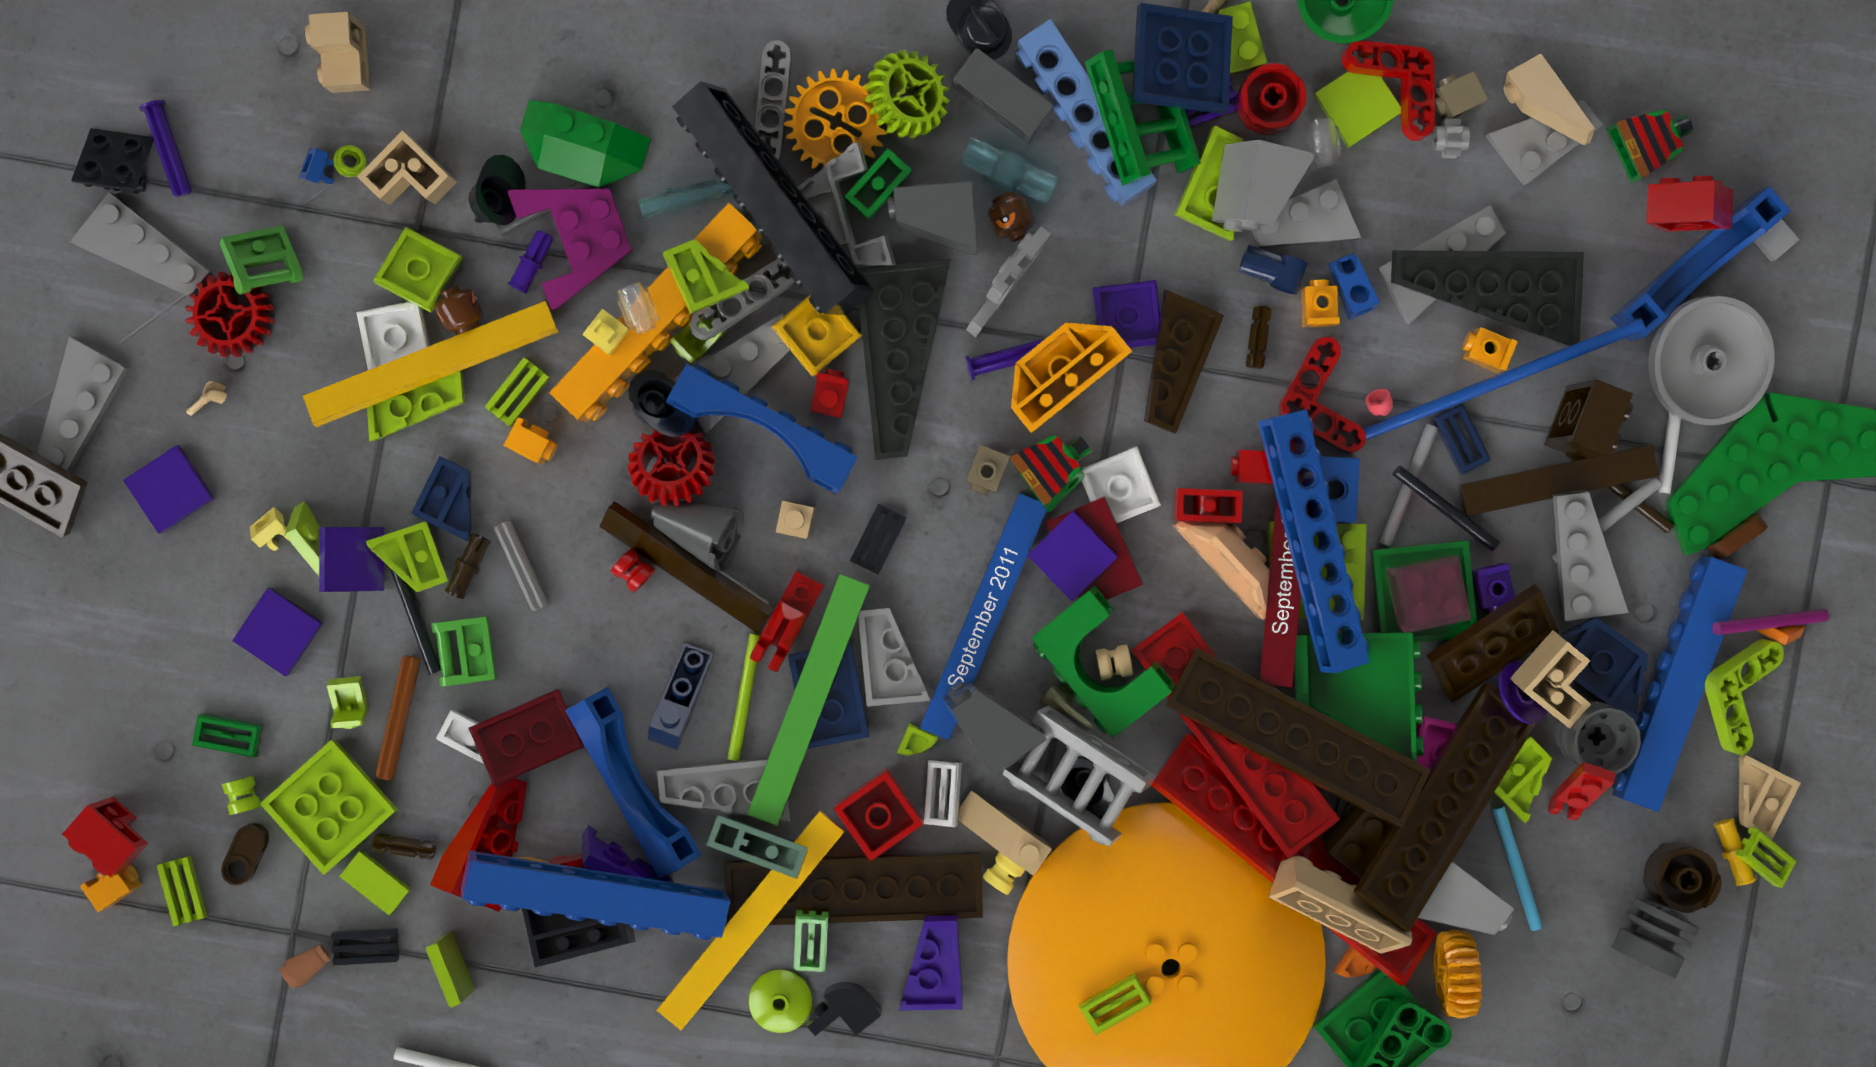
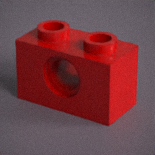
M1175 488L1173 493L1172 521L1242 523L1243 491Z

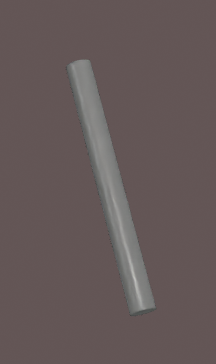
M1426 424L1408 468V471L1417 478L1420 476L1438 431L1437 427ZM1403 483L1379 543L1388 547L1392 546L1413 493Z
M1655 477L1651 478L1598 520L1602 533L1662 487L1661 483ZM1556 552L1554 555L1551 556V559L1558 566Z

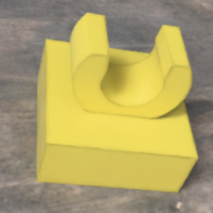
M601 309L582 335L611 356L630 329L607 311Z
M275 507L250 526L251 540L260 548L267 543V546L274 551L278 549V543L273 539L275 535L280 534L287 539L284 535L287 527L284 525L283 515Z

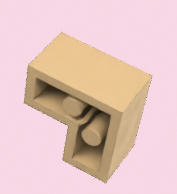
M349 12L308 14L309 25L305 26V36L311 48L321 54V64L317 66L320 84H323V87L331 93L370 90L366 27Z
M403 130L357 176L380 200L389 205L410 185L425 199L436 205L457 183L430 154Z
M1554 630L1551 631L1510 678L1521 690L1569 729L1591 705V703L1569 686L1590 660Z

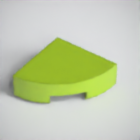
M909 723L897 753L907 756L920 754L932 747L939 736Z

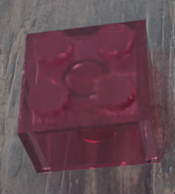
M1446 555L1386 568L1399 631L1409 633L1471 620L1457 555Z

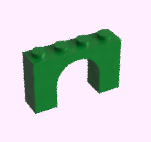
M1094 586L1031 638L1035 642L1033 646L1036 652L1043 659L1048 658L1055 667L1053 671L1057 678L1063 684L1068 683L1074 690V698L1077 703L1084 709L1088 708L1094 715V722L1098 729L1104 734L1108 733L1113 739L1172 693L1176 685L1157 661L1133 680L1121 686H1104L1095 682L1087 675L1080 659L1082 642L1090 631L1115 612V609Z

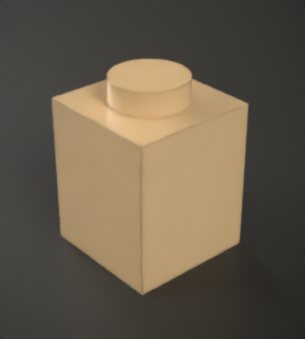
M782 501L776 533L810 539L816 508Z

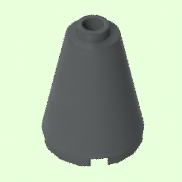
M669 500L665 507L661 505V502H657L651 513V519L654 520L653 524L656 529L707 566L717 571L720 570L719 564L725 567L735 553L741 536L736 535L738 525L744 527V513L741 510L697 502L689 503L684 500H680L678 507L674 505L673 500Z

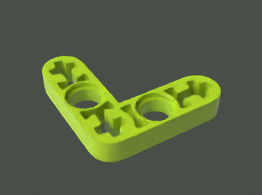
M1763 638L1757 640L1711 671L1705 680V691L1720 744L1725 751L1744 755L1753 745V732L1742 691L1775 670L1781 664L1784 657V648L1779 642ZM1747 662V663H1748L1747 672H1746V674L1742 677V675H1741L1742 667H1743V665ZM1732 705V714L1729 719H1726L1727 709Z

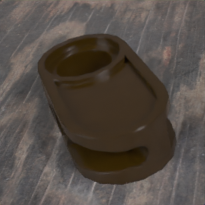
M257 823L248 824L240 828L235 834L221 867L222 877L227 883L241 885L252 879L269 843V833L264 826ZM238 860L245 864L246 874L244 877L239 878L232 874L231 864L233 861Z

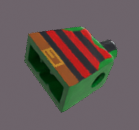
M1662 109L1620 120L1606 128L1630 182L1633 183L1649 175L1684 150V145L1680 138L1692 133L1693 125L1687 115L1672 120L1668 111Z
M1052 435L1011 456L1010 460L1014 468L1049 513L1083 480L1085 475L1078 462L1092 451L1081 436L1065 447L1057 435Z

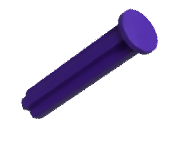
M154 100L139 106V109L146 115L171 191L174 196H186L192 192L163 108L166 105L165 100Z
M1046 338L974 358H969V355L965 356L971 381L975 380L977 375L1014 366L1017 361Z

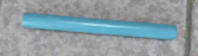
M1504 805L1494 807L1492 812L1530 930H1540L1543 928L1505 807Z

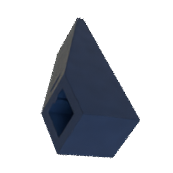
M684 642L650 722L648 740L678 750L690 722L714 653Z

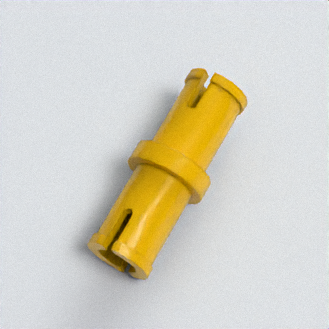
M1734 818L1714 823V828H1716L1723 847L1721 854L1723 859L1728 860L1736 886L1755 882L1757 878L1754 876L1752 868L1735 855L1738 849L1743 850L1745 846L1741 844L1742 841Z

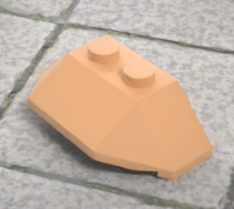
M1176 521L1172 526L1258 619L1264 620L1267 610L1270 570L1264 565L1268 561L1266 557L1256 547L1250 549L1242 541L1246 536L1234 523L1229 526L1227 523Z

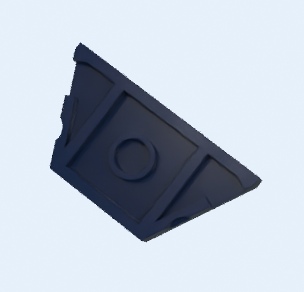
M1597 617L1589 618L1559 634L1590 660L1573 682L1601 702L1624 711L1637 723L1639 720V714H1637L1639 696L1643 694V673L1647 669L1649 654Z

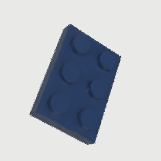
M851 642L847 644L807 749L870 736ZM810 650L788 654L794 689H796Z

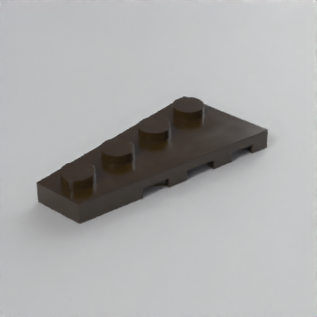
M1164 290L1144 422L1176 434L1224 315L1169 290Z

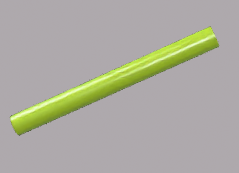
M749 633L727 759L732 761H740L757 662L749 657L760 638L758 634Z

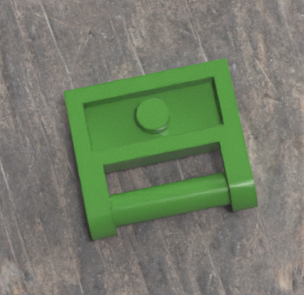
M283 225L222 237L219 242L233 275L234 286L238 294L250 293L251 289L286 281L296 283L303 280L301 266ZM281 261L285 265L284 269L248 276L246 272L247 268Z
M489 616L431 623L432 632L436 633L442 674V677H439L440 687L498 679ZM456 630L462 674L456 675L454 673L449 631Z

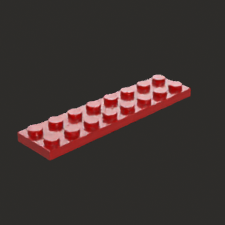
M1183 612L1131 650L1144 669H1147L1157 661L1175 685H1177L1195 648L1217 658ZM1172 693L1166 696L1167 700H1169ZM1179 714L1287 858H1290L1340 820L1313 783Z

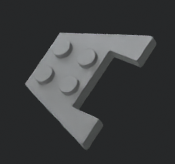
M855 142L847 147V150L840 156L829 161L812 178L809 177L797 187L855 265L892 266L896 262L888 236H882L858 245L854 238L839 181L868 171L861 143Z
M1042 226L1034 235L1029 232L1018 245L1016 252L1013 256L1008 257L992 281L993 285L986 295L988 300L966 329L975 338L1037 258L1049 239L1051 233Z

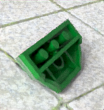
M529 100L520 127V132L538 169L599 189L619 181L632 173L641 171L651 143L650 138L617 123L555 103Z

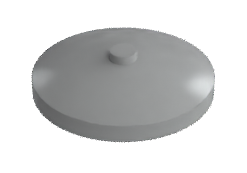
M1703 296L1689 300L1675 308L1661 323L1654 335L1648 358V370L1652 388L1661 404L1674 416L1684 421L1709 426L1726 424L1749 412L1760 401L1767 390L1774 370V343L1766 322L1748 304L1735 298L1724 296Z

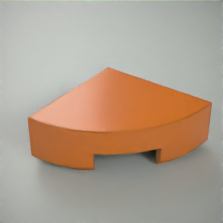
M1795 625L1757 631L1783 645H1787L1800 638L1805 627Z
M1349 946L1333 971L1340 976L1350 978L1370 974L1377 967Z

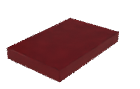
M1101 497L1074 509L1119 556L1078 597L1081 598L1096 586L1108 600L1143 585V581L1106 497ZM1073 510L1046 521L1050 533Z
M559 689L468 728L494 787L584 748L581 738L565 711L567 707Z

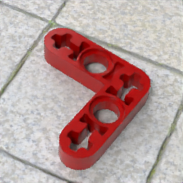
M1364 40L1353 42L1342 52L1341 61L1344 68L1349 72L1401 79V128L1406 138L1411 141H1421L1432 133L1435 126L1434 58L1430 51L1423 47ZM1355 51H1357L1359 57L1365 58L1360 63L1357 57L1352 56ZM1382 53H1388L1393 57L1395 62L1393 68L1386 67L1382 63ZM1417 58V62L1419 64H1422L1423 67L1418 69V65L1416 63L1409 62ZM1412 87H1418L1423 91L1425 96L1423 102L1416 101L1412 97ZM1416 119L1419 125H1423V129L1420 131L1417 125H1413V121Z
M1322 337L1314 341L1280 401L1279 412L1281 415L1289 413L1290 408L1286 406L1287 402H1294L1296 399L1300 401L1299 407L1303 410L1307 409L1309 411L1310 406H1312L1315 410L1309 417L1313 422V426L1314 419L1318 414H1326L1331 420V426L1325 432L1318 431L1314 426L1315 437L1343 452H1356L1365 445L1366 434L1363 428L1316 402L1341 354V347L1338 341L1332 337ZM1328 343L1331 345L1329 351L1333 353V356L1323 359L1320 366L1326 367L1324 372L1320 367L1309 364V361L1311 359L1314 363L1317 362L1321 355L1318 346L1323 347ZM1307 370L1314 371L1318 376V384L1311 389L1306 388L1301 382L1302 374ZM1338 421L1343 424L1339 430L1344 433H1350L1352 430L1356 432L1354 437L1358 440L1357 444L1352 443L1346 446V439L1339 434H1336L1334 439L1330 438V435L1337 429Z

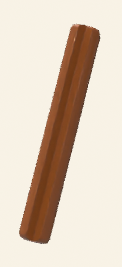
M405 655L401 659L375 773L379 779L391 780L395 776L420 665V658Z

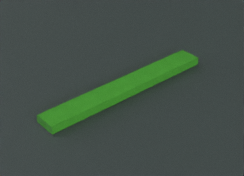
M839 574L747 815L778 826L870 585Z

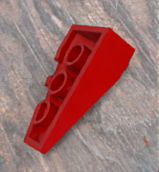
M515 778L497 787H494L491 783L442 855L430 883L431 886L462 898L461 884L469 851L512 857L513 852H517L518 842L515 841L517 824L522 820L527 782ZM487 903L484 906L498 912L501 910L500 905Z

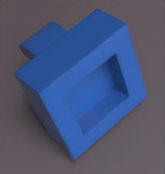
M309 148L298 178L312 183H318L320 180L326 184H333L334 180L326 177L324 174L326 166L334 167L333 160L327 159L329 153L317 148Z

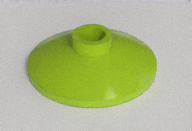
M774 969L762 974L754 982L749 994V1009L752 1017L762 1028L774 1033H786L800 1027L808 1018L812 1007V994L807 982L799 974L787 969ZM778 998L783 999L785 1007L782 1009L776 1008L774 1000Z

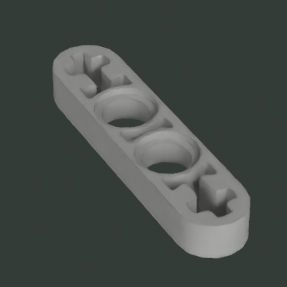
M774 40L767 43L762 52L755 129L759 135L761 132L767 135L778 134V139L771 137V148L776 150L774 155L780 161L783 153L784 122H786L785 109H787L792 53L786 43ZM778 48L781 49L783 55H786L785 58L779 60L778 67L780 72L785 71V75L776 72L766 73L767 69L774 70V61L769 57V54H774ZM776 79L783 84V90L780 95L772 97L765 92V86L770 80ZM769 111L776 112L780 117L779 124L774 128H766L762 124L763 115ZM762 136L761 138L766 143V137Z
M778 258L752 274L744 281L748 286L752 283H761L766 288V295L756 298L750 294L748 289L743 293L728 298L737 301L740 305V311L734 315H730L723 310L722 304L724 301L693 313L690 321L692 334L698 339L709 340L782 294L795 284L790 273L788 280L784 276L775 280L773 286L770 280L776 277L779 267L783 271L787 269L792 271L786 261H781ZM713 308H715L719 317L711 322V330H708L706 327L700 329L698 327L699 318L702 317L705 321L709 320L714 316L715 311Z

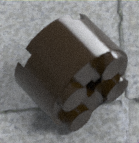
M1675 842L1659 845L1649 856L1644 868L1643 883L1650 894L1659 902L1683 913H1692L1710 906L1719 895L1722 881L1714 859L1707 853L1684 843ZM1682 874L1685 875V878H1684L1683 881L1680 880V877H1681Z

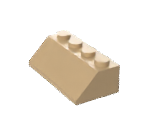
M1301 856L1291 857L1280 863L1268 896L1269 898L1380 954L1411 945V930L1404 932L1356 895L1353 891L1357 885H1349L1341 881V877L1334 872L1317 869L1312 866L1313 863L1310 860Z

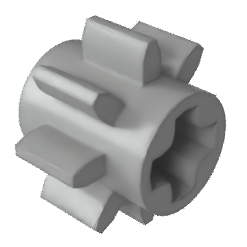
M1445 118V121L1441 122V126L1434 127L1432 147L1434 151H1441V158H1457V156L1461 155V151L1468 150L1470 130L1468 126H1460L1461 118Z

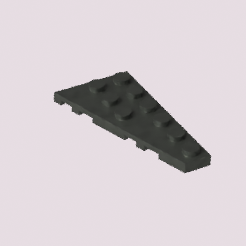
M1392 250L1391 283L1567 346L1580 342L1584 252Z
M951 258L895 264L892 266L858 268L874 289V292L859 304L875 460L908 457Z

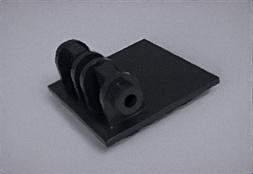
M90 128L71 181L84 184L85 187L99 186L105 190L112 188L114 191L123 189L132 191L133 194H138L140 191L144 192L147 182L145 179H141V175L154 141L153 137Z

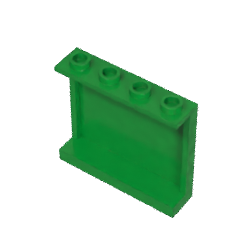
M1413 632L1362 633L1369 646L1368 658L1370 663L1338 673L1320 672L1311 634L1297 635L1295 651L1296 700L1417 762V756H1424L1423 736L1417 737L1416 724L1423 723L1422 704H1416L1415 691H1422L1421 671H1415L1414 658H1421L1420 639H1414ZM1337 634L1339 642L1342 640V634Z

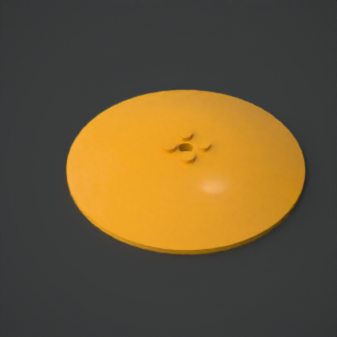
M1172 802L1144 803L1124 807L1112 826L1121 832L1122 835L1111 846L1095 842L1090 838L1089 833L1080 827L1049 853L1034 876L1032 875L1019 900L1011 925L1007 954L1008 982L1019 1024L1029 1044L1046 1067H1287L1305 1042L1321 1003L1326 969L1325 941L1321 923L1269 898L1268 896L1273 885L1272 882ZM1168 959H1174L1179 963L1178 971L1171 976L1165 975L1161 971L1163 962ZM1136 973L1152 1004L1095 1035L1080 1010L1079 1004L1131 974ZM1134 985L1089 1010L1090 1013L1135 988ZM1140 995L1095 1019L1096 1023H1100L1140 1000Z

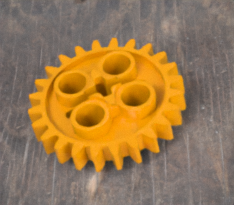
M835 69L831 70L830 78H825L822 71H818L819 81L814 82L808 76L806 77L809 86L807 89L800 85L796 86L801 96L799 98L789 97L795 108L785 109V113L792 116L793 119L784 122V126L793 128V132L786 136L787 140H797L792 151L796 152L801 149L804 151L800 159L801 162L811 158L813 159L811 169L814 170L819 163L823 164L824 168L829 161L842 154L834 147V140L842 135L849 137L852 143H861L864 156L866 155L872 159L875 158L871 148L872 146L882 148L883 144L876 138L877 136L887 135V131L879 128V125H877V121L880 118L877 113L869 114L874 106L873 103L865 102L866 97L870 94L864 89L866 84L864 86L859 85L860 74L852 81L849 80L848 70L844 71L842 78L837 77ZM825 92H833L838 97V104L832 109L824 108L820 104V97ZM814 107L832 118H835L837 114L841 115V122L860 131L862 136L857 137L841 127H837L835 131L831 130V123L811 113L810 109ZM853 107H861L865 110L867 118L863 123L855 124L850 121L848 113ZM816 120L823 125L824 131L821 136L812 138L806 134L805 127L810 121Z

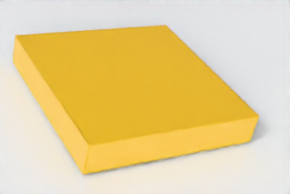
M809 295L771 327L809 374L815 376L817 372L821 371L862 335L846 315L819 313L810 303L809 298L811 295Z

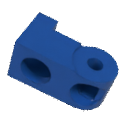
M1352 253L1329 263V271L1345 306L1344 311L1348 320L1377 308L1380 301L1356 254Z

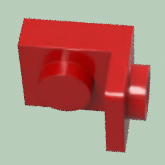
M827 368L825 374L817 372V382L810 412L842 419L850 384L849 379L843 378L844 372Z

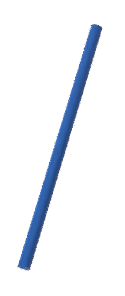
M1641 318L1367 426L1363 428L1366 440L1645 331V325Z

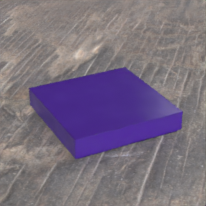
M1156 280L1092 288L1096 325L1112 326L1129 348L1156 345L1160 319Z
M175 445L123 480L158 534L164 533L215 499L180 445Z
M1074 510L1027 555L1071 601L1119 557Z
M319 527V592L384 591V562L366 544L368 540L383 536L384 527Z
M267 588L232 641L282 675L289 676L324 623L273 588Z

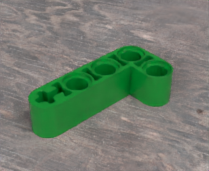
M1397 997L1387 1007L1352 1067H1368L1373 1063L1380 1064V1067H1398L1414 1038L1433 1049H1442L1450 1043L1452 1031L1449 1025L1436 1013L1408 997ZM1412 1008L1413 1013L1408 1020H1399L1400 1012L1403 1009ZM1434 1024H1439V1033L1434 1037H1427L1428 1029ZM1396 1036V1042L1392 1047L1383 1048V1041L1386 1037Z

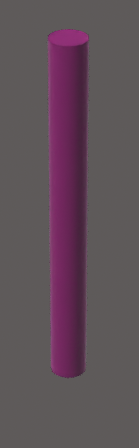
M1826 609L1721 621L1713 623L1712 630L1715 635L1819 623L1828 621L1829 614Z

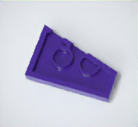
M588 825L583 832L582 861L587 869L673 882V879L667 875L658 878L653 867L641 858H636L634 861L629 859L626 853L621 850L622 846L613 840L608 845L595 837L598 831Z
M925 916L899 1011L962 1010L963 990L958 916Z

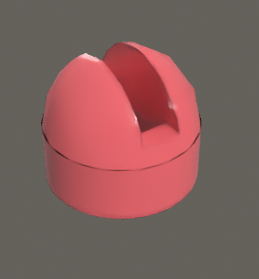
M1376 389L1365 398L1368 410L1374 416H1386L1393 409V399L1387 389Z

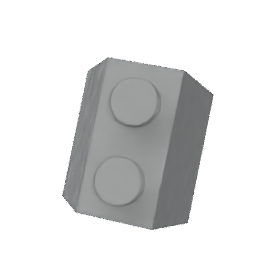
M1259 139L1225 144L1212 221L1223 223V229L1235 232H1242L1243 229L1258 231L1260 226L1273 225L1313 161L1314 153Z
M1451 862L1418 918L1495 935L1498 930L1502 931L1508 926L1512 919L1511 913L1514 911V908L1455 863Z

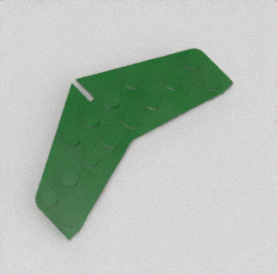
M1771 392L1764 393L1774 421L1772 422L1765 399L1762 396L1760 401L1749 412L1735 420L1668 497L1666 502L1667 512L1671 522L1674 523L1673 528L1683 555H1690L1705 549L1797 482L1876 477V409Z

